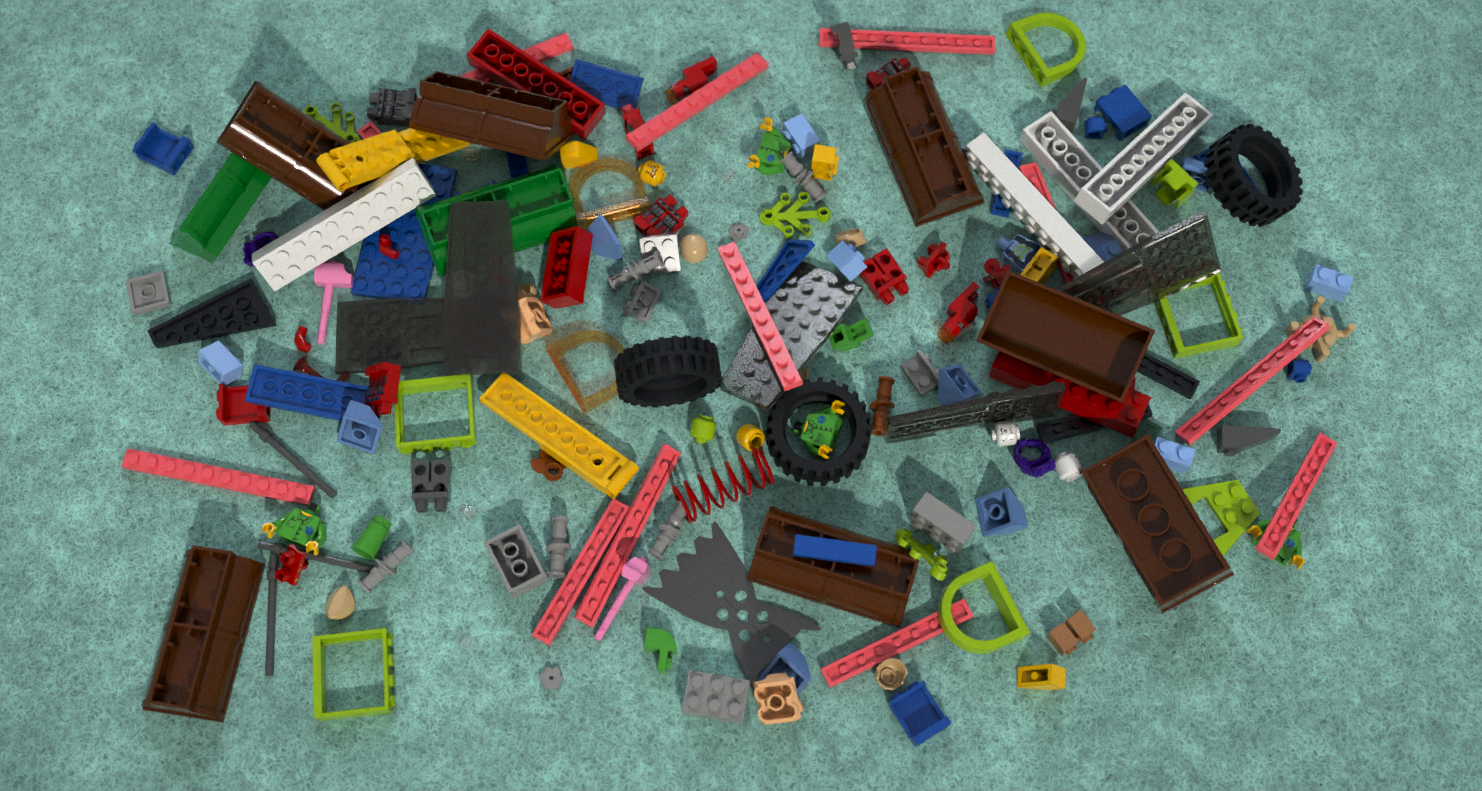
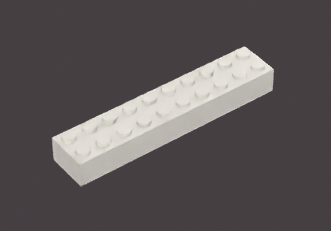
M1185 92L1084 185L1074 199V202L1103 225L1160 171L1169 160L1205 128L1213 114Z
M1052 111L1022 131L1019 141L1073 202L1081 188L1103 169ZM1130 199L1103 225L1075 203L1100 232L1117 240L1124 254V260L1136 273L1162 256L1170 245Z
M984 132L966 145L969 167L979 173L978 176L982 182H987L990 185V190L994 195H999L1002 198L1001 201L1006 208L1010 207L1015 218L1018 221L1022 220L1027 231L1037 237L1038 243L1057 256L1062 269L1074 277L1073 280L1077 286H1082L1087 290L1103 277L1105 262Z
M414 158L255 251L252 253V263L271 288L276 291L436 196L435 191Z

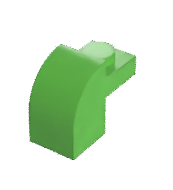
M866 318L850 326L840 324L827 331L831 346L837 351H848L860 347L862 342L874 336L870 323Z
M647 627L644 649L647 652L660 653L657 671L659 674H666L667 669H671L672 657H669V654L677 655L676 642L667 631Z

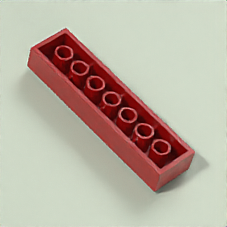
M489 28L467 53L469 65L501 86L568 101L567 115L572 120V132L586 140L606 114L603 102Z
M1000 351L991 366L989 375L994 380L1130 438L1134 437L1151 399L1150 396L1129 388L1123 403H1120Z

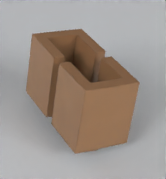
M1080 610L1068 618L1066 622L1051 630L1046 637L1060 656L1065 652L1069 655L1078 649L1076 644L1081 641L1085 644L1093 638L1092 633L1096 628L1084 612Z

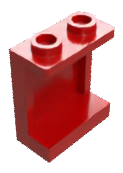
M219 384V390L216 393L217 401L219 402V408L216 409V417L224 426L250 424L253 421L256 423L270 422L271 407L245 402L249 385L226 387L224 384Z

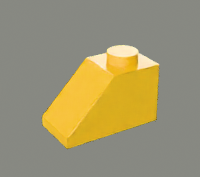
M570 141L560 148L563 169L599 165L596 147L579 141Z
M1054 664L1017 667V687L1041 690L1066 689V668Z

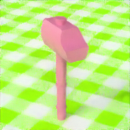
M329 260L328 263L323 262L315 267L314 283L317 286L324 287L317 344H325L334 287L352 288L354 277L348 273L346 266L333 260Z
M642 556L640 559L634 557L623 566L622 576L628 580L614 604L610 607L611 609L601 626H599L594 636L597 640H602L634 584L640 586L648 579L651 572V566L647 564L648 559Z

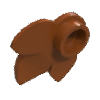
M542 449L539 458L531 459L533 470L543 474L549 481H558L562 477L563 469L566 468V466ZM555 470L556 474L551 475L550 471Z

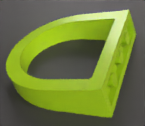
M1038 13L1012 22L1005 33L1040 87L1072 73L1078 67L1086 52L1085 37L1079 27L1068 18L1055 13ZM1041 26H1051L1064 31L1074 43V57L1068 62L1048 68L1025 35V32Z
M993 561L960 575L941 594L938 603V618L942 630L952 643L967 652L975 654L992 653L1018 642L1030 634ZM980 579L987 586L1010 630L1009 633L988 641L976 640L962 633L954 623L951 614V602L955 592L959 588Z

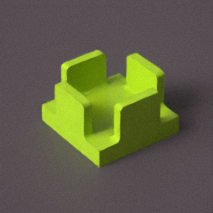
M1173 159L1169 160L1165 167L1154 175L1150 182L1152 187L1158 182L1163 185L1155 193V196L1165 206H1169L1177 199L1174 204L1176 209L1189 201L1198 185Z

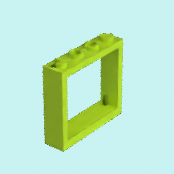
M1219 271L1155 284L1150 291L1174 359L1236 346L1243 340L1241 333L1243 330L1239 327L1237 313L1231 306V297L1226 292L1225 281L1221 279ZM1211 285L1230 338L1184 347L1166 294Z
M470 373L399 381L398 394L396 396L398 404H395L394 408L396 447L400 453L405 455L413 454L414 451L427 453L440 448L442 450H451L457 446L470 448L472 445L477 444L474 384ZM467 388L470 435L405 442L403 395Z
M386 628L312 636L314 719L326 721L393 713V707H396L395 694L392 695V686H395V675L391 673V666L395 664L394 654H391V646L394 645L393 634H390ZM382 639L385 706L327 712L325 645Z

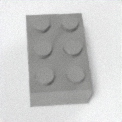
M927 491L913 509L909 519L915 529L919 531L922 529L932 541H939L948 552H955L956 554L960 553L976 528L974 523Z
M520 524L484 542L513 600L549 581Z
M689 670L682 715L743 725L750 680Z

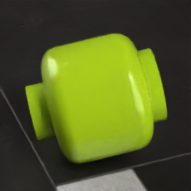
M698 415V417L692 420L690 436L695 438L694 442L706 444V441L714 439L717 427L716 422L713 421L714 418Z

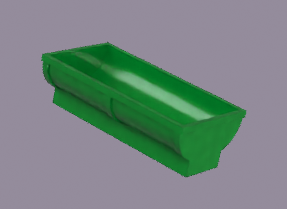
M232 152L169 244L177 246L193 255L200 256L212 264L272 177Z
M551 164L546 168L492 185L487 184L482 188L428 205H420L414 209L439 278L492 261L498 254L505 257L548 243L551 232L578 226L573 207V198L563 172L556 164Z

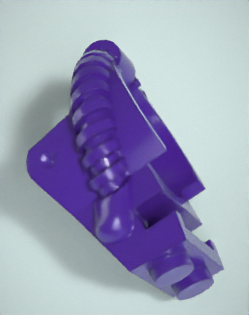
M267 231L255 236V240L251 241V244L248 242L244 243L245 264L250 267L254 266L252 263V253L279 238L275 232Z
M1022 438L1017 441V445L1013 450V459L1023 473L1038 478L1056 468L1055 460L1051 457V451L1044 442L1032 438L1028 440ZM1028 445L1029 448L1039 449L1042 456L1039 459L1027 461V458L1020 455L1022 447Z

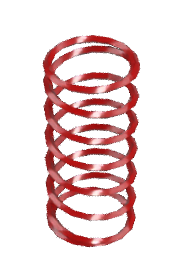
M758 447L751 448V452L759 468L762 486L754 479L740 454L737 456L747 480L749 493L737 480L728 461H724V464L731 479L735 499L726 490L713 467L710 470L719 491L721 505L713 497L699 473H697V478L705 497L707 511L696 498L687 480L683 481L694 518L691 516L677 486H672L676 501H681L687 515L685 519L688 523L692 524V521L696 522L697 520L695 503L705 515H710L711 505L709 497L718 508L723 509L725 505L723 492L732 502L737 503V486L742 493L751 496V481L761 490H764L766 481L771 485L774 484L769 464ZM759 456L761 457V459H762V461H763V463H764V465H765V467H766V470H767V472H768V475H767V473L765 472V470H764V468H763V466H762V463H761V461H760V459H759Z

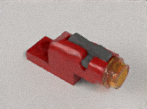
M712 56L682 70L683 80L681 79L665 90L668 102L676 104L708 84L706 75L710 76L717 71V60L715 57Z
M975 282L948 307L947 314L949 317L937 333L939 339L946 344L958 339L976 325L975 319L978 308L972 302L979 295L977 293L979 285Z

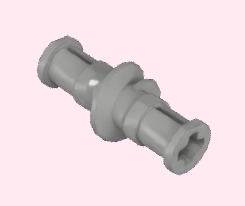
M791 151L780 163H783L791 175L795 177L793 184L800 182L799 187L802 185L804 190L817 203L828 192L823 191L817 184V181L811 177L814 171L810 170L807 172V169H804V166L796 160Z
M656 250L653 252V255L643 258L639 262L637 259H634V265L628 261V268L621 270V272L614 276H608V281L615 291L619 290V287L632 282L635 278L641 282L644 280V274L651 272L652 269L658 266H664L663 258Z
M681 501L676 502V508L668 517L667 523L658 525L661 533L658 534L652 548L647 551L658 560L662 561L664 559L663 555L671 545L672 540L677 541L675 534L682 536L679 528L682 526L687 515Z
M555 516L551 520L553 522L552 542L545 547L546 551L551 553L549 560L550 572H548L547 576L549 578L562 579L565 578L564 562L565 555L568 554L565 549L571 548L572 545L566 543L569 518Z
M402 539L400 541L401 544L393 551H390L386 557L382 556V561L376 558L377 566L373 567L363 579L357 580L367 593L370 594L372 592L371 589L383 581L389 573L396 575L395 567L399 566L410 553H414V550L406 541Z

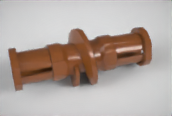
M881 376L878 379L877 400L870 404V409L874 412L871 434L876 436L887 435L886 423L889 417L888 414H890L889 409L895 407V404L890 402L892 385L895 384V380L891 377Z

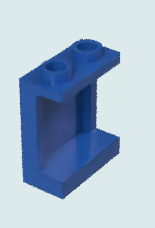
M1126 84L1120 88L1116 87L1107 96L1099 97L1094 108L1095 112L1100 110L1117 130L1115 137L1119 141L1148 125L1152 117Z
M152 122L146 128L140 140L135 143L133 152L138 159L175 176L194 149V146L189 138L184 136L178 138L161 130L157 124Z
M918 681L913 682L907 687L908 691L903 694L900 691L890 697L891 701L888 704L914 747H917L951 725L949 718L943 715L925 687L926 683L924 681L921 683Z

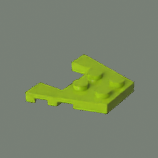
M1238 480L1182 489L1191 504L1204 498L1227 532L1214 539L1222 555H1225L1260 514Z

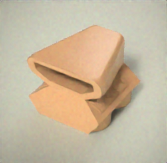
M525 297L517 300V307L500 310L519 345L528 344L553 332L552 324L545 315V308L538 298Z
M785 672L770 674L765 679L754 682V696L757 700L758 717L762 724L792 722L801 718L800 712L804 711V707L796 692L794 677H789Z

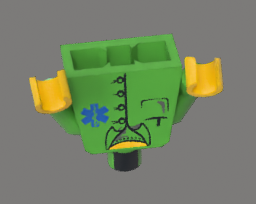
M766 117L763 119L765 123L760 124V129H767L768 131L764 133L757 156L751 155L748 158L751 161L747 163V167L750 169L755 167V170L765 176L784 173L786 166L783 163L781 164L780 161L791 152V143L772 126V120ZM793 155L799 161V156Z
M835 400L832 406L816 411L814 414H808L805 423L795 422L794 432L802 434L801 440L812 456L823 457L828 460L827 454L833 455L843 422L837 414H844V410L840 408L845 403Z
M313 502L309 503L306 511L295 508L273 523H265L262 526V534L268 531V538H272L274 532H277L276 535L280 539L306 549L307 554L311 551L314 552V555H318L320 547L327 540L324 521L317 516L321 507Z
M1271 519L1258 522L1246 531V534L1250 533L1253 535L1254 538L1251 542L1253 545L1257 546ZM1296 519L1274 559L1282 565L1290 561L1288 563L1289 566L1295 564L1297 570H1300L1305 561L1302 558V542L1299 539L1301 533L1294 528L1298 523Z

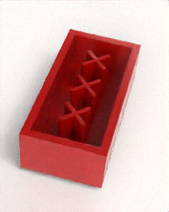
M579 226L551 232L540 298L541 302L554 309L583 304L593 234Z

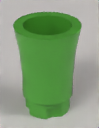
M374 516L361 536L351 546V549L358 555L370 561H375L389 533L388 530L392 525L391 522L381 516Z

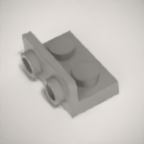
M643 280L637 284L635 283L630 290L631 296L629 300L627 299L622 307L624 310L622 316H630L643 324L648 323L662 291Z
M922 350L917 351L914 357L900 364V368L920 397L938 387L939 370L937 368L934 369L930 357L926 353L924 354Z

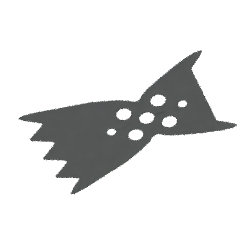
M714 522L711 524L712 539L698 536L694 540L695 555L681 552L676 557L679 571L662 569L659 572L662 588L643 587L642 589L655 599L695 621L714 628L727 629L730 632L731 644L746 678L750 680V685L754 689V682L759 681L758 674L801 630H821V628L814 622L772 604L757 602L753 584L751 581L746 580L748 573L719 525ZM741 590L745 591L748 596L747 600L743 603H739L735 599L736 592ZM718 591L724 592L722 598L717 597L716 593ZM718 610H728L729 618L726 621H720L717 618ZM740 610H746L749 613L748 621H738L737 613ZM762 611L767 612L770 617L769 621L764 624L757 620L758 613ZM740 631H750L751 639L748 642L740 641ZM763 635H769L770 640L764 642L762 639Z

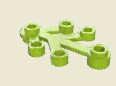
M338 102L330 105L333 113V123L323 117L315 106L309 105L304 109V113L318 122L321 121L327 128L348 142L360 141L359 135L354 132L355 116L352 112H346L343 115L347 123V133L341 129L342 107Z
M807 192L799 193L798 200L786 212L778 213L785 205L790 204L791 195L789 193H782L779 202L772 209L767 208L760 213V222L763 225H773L786 238H791L794 235V228L790 225L785 226L779 220H786L798 229L804 237H809L812 234V227L809 224L804 225L798 219L816 218L819 222L826 223L830 220L831 212L827 207H820L816 211L797 212L804 204L809 202V194ZM787 197L789 200L784 201L783 198ZM824 211V212H826L827 214H826V215H822L820 212ZM804 229H809L810 231H809V232H804L803 230H804Z
M902 528V530L897 529L895 539L898 541L897 543L906 549L911 545L912 549L909 555L917 560L923 557L932 566L929 573L936 579L943 581L947 575L946 571L948 568L945 565L948 559L941 554H938L937 557L933 555L937 548L930 543H926V545L920 543L912 537L913 534L905 528Z

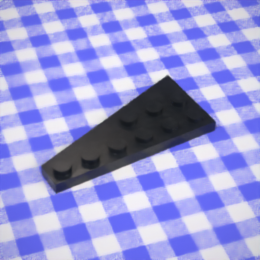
M249 279L147 331L154 346L158 349L277 325L253 280Z

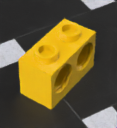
M815 144L811 170L814 171L811 176L812 178L832 181L833 175H837L839 155H836L837 148Z
M1041 247L1020 275L1044 284L1057 267V256Z

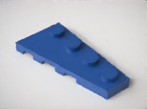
M786 240L756 286L764 303L767 302L813 249L815 244L811 240Z

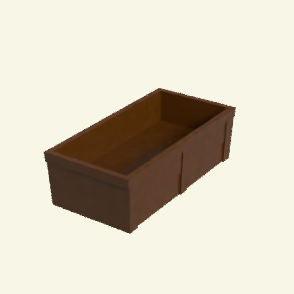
M1149 434L1081 471L1082 479L1162 614L1234 576L1231 567L1223 557Z

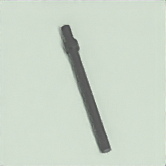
M255 421L250 423L249 427L259 435L258 437L264 443L271 445L329 497L333 499L338 494L272 437L273 434L270 431L263 429Z
M261 540L258 542V548L272 551L273 554L281 555L283 552H287L288 546H284L283 543H270ZM310 551L308 554L306 553L305 559L368 573L375 567L324 554L314 555V552Z
M270 555L269 571H267L269 584L265 676L274 675L278 580L275 578L278 566L277 555Z

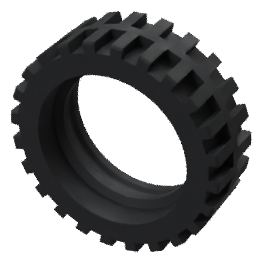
M1242 124L1218 139L1209 147V151L1205 155L1208 159L1204 161V166L1207 167L1205 175L1210 180L1208 185L1210 189L1213 188L1216 200L1219 199L1221 201V206L1224 210L1228 209L1232 217L1240 218L1239 221L1244 224L1249 222L1250 226L1258 224L1259 227L1268 225L1297 206L1296 204L1301 200L1299 196L1303 193V189L1300 188L1303 182L1299 178L1301 172L1299 168H1296V160L1288 153L1290 150L1287 146L1284 147L1278 137H1273L1272 132L1269 130L1263 131L1261 126L1254 128V124L1246 126ZM1239 154L1250 160L1260 171L1267 185L1268 197L1260 193L1249 182L1241 168Z
M677 335L670 338L659 337L657 340L649 339L645 343H637L632 348L624 349V353H619L614 360L619 398L633 406L668 407L674 404L681 405L684 402L696 401L697 398H704L708 393L712 394L722 384L717 347L710 340H702L701 337L691 338V336L686 335L678 337Z
M817 377V382H810V378L804 379L803 385L781 392L780 399L776 398L773 402V408L769 410L766 441L767 445H769L770 456L774 457L777 467L781 466L784 469L783 474L787 477L792 474L795 476L794 481L798 483L803 479L808 481L807 485L813 486L814 482H821V486H827L828 481L833 480L834 484L840 482V478L843 476L847 479L851 476L854 469L857 470L860 467L861 461L865 459L872 425H870V413L865 411V402L858 401L859 394L855 391L851 394L846 384L843 383L842 387L836 385V380L831 379L830 383L823 382V377ZM835 400L845 403L840 409L844 410V414L849 420L851 440L847 449L839 457L828 461H812L799 456L791 449L786 438V424L791 414L797 408L811 403H824L832 406Z

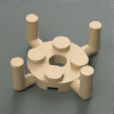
M1319 296L1311 305V315L1305 317L1300 325L1297 321H1293L1285 330V334L1290 336L1313 316L1327 322L1330 329L1307 347L1315 351L1318 363H1322L1329 356L1330 350L1328 348L1335 343L1337 338H1347L1356 329V325L1350 323L1344 330H1337L1331 317L1319 315V307L1325 302V298Z

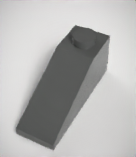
M1085 77L1059 102L1057 109L1052 111L1061 123L1072 132L1077 122L1088 79Z
M1221 425L1217 430V452L1224 453L1225 456H1234L1275 439L1281 433V429Z

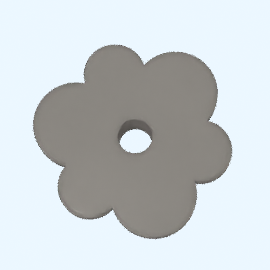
M741 222L731 224L729 226V237H733L736 242H740L742 238L746 239L749 232L748 226L743 225Z
M547 667L540 674L539 680L543 683L544 688L548 689L550 687L552 690H556L559 688V683L563 681V677L560 675L561 671L558 667L552 669Z

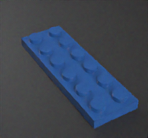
M254 364L245 402L342 421L351 400L363 404L368 387Z

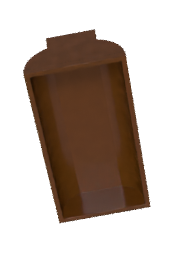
M916 66L884 77L883 84L870 91L863 101L915 227L984 204L983 195L968 165L957 134L954 132L934 85L932 75L927 71H920L919 67Z
M435 71L420 81V93L414 103L411 121L409 122L410 129L544 161L569 142L574 135L571 117L567 115L568 101Z
M256 80L216 141L323 210L330 208L378 179L352 186L344 191H338L316 160L323 153H329L332 149L351 143L327 128L321 121H316Z
M1007 270L976 342L1123 403L1155 330Z
M770 506L746 580L900 628L919 560L909 555L911 549ZM797 534L877 545L875 566L793 556L795 536Z
M192 545V548L186 550L184 554L185 560L167 623L163 627V637L141 707H143L142 710L224 723L266 564L238 556L232 551Z

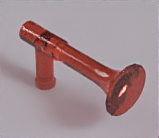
M306 355L301 357L293 368V371L301 370L309 375L324 378L308 364ZM343 371L336 381L345 382L350 378V375Z

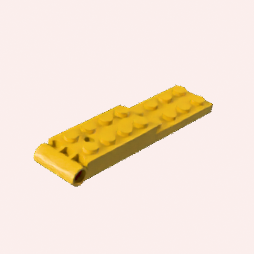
M394 129L332 149L329 153L321 154L316 162L338 191H344L352 186L381 177L412 158L419 164L468 147L471 143L415 129H406L400 132Z
M503 372L479 398L480 403L538 443L543 451L612 499L617 497L639 470V467L633 461L617 452L506 372Z

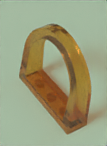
M599 159L586 164L575 174L570 185V193L574 201L573 207L578 226L584 230H587L601 214L607 223L611 224L634 218L637 215L640 216L650 207L639 172L629 163L619 159ZM604 171H613L626 176L634 185L638 199L587 212L583 211L580 192L584 183L591 176Z
M585 330L576 332L545 347L549 357L584 414L618 395L616 379L608 387L584 398L559 356L588 342L603 343L611 347L617 354L624 353L623 350L625 348L616 338L601 331Z

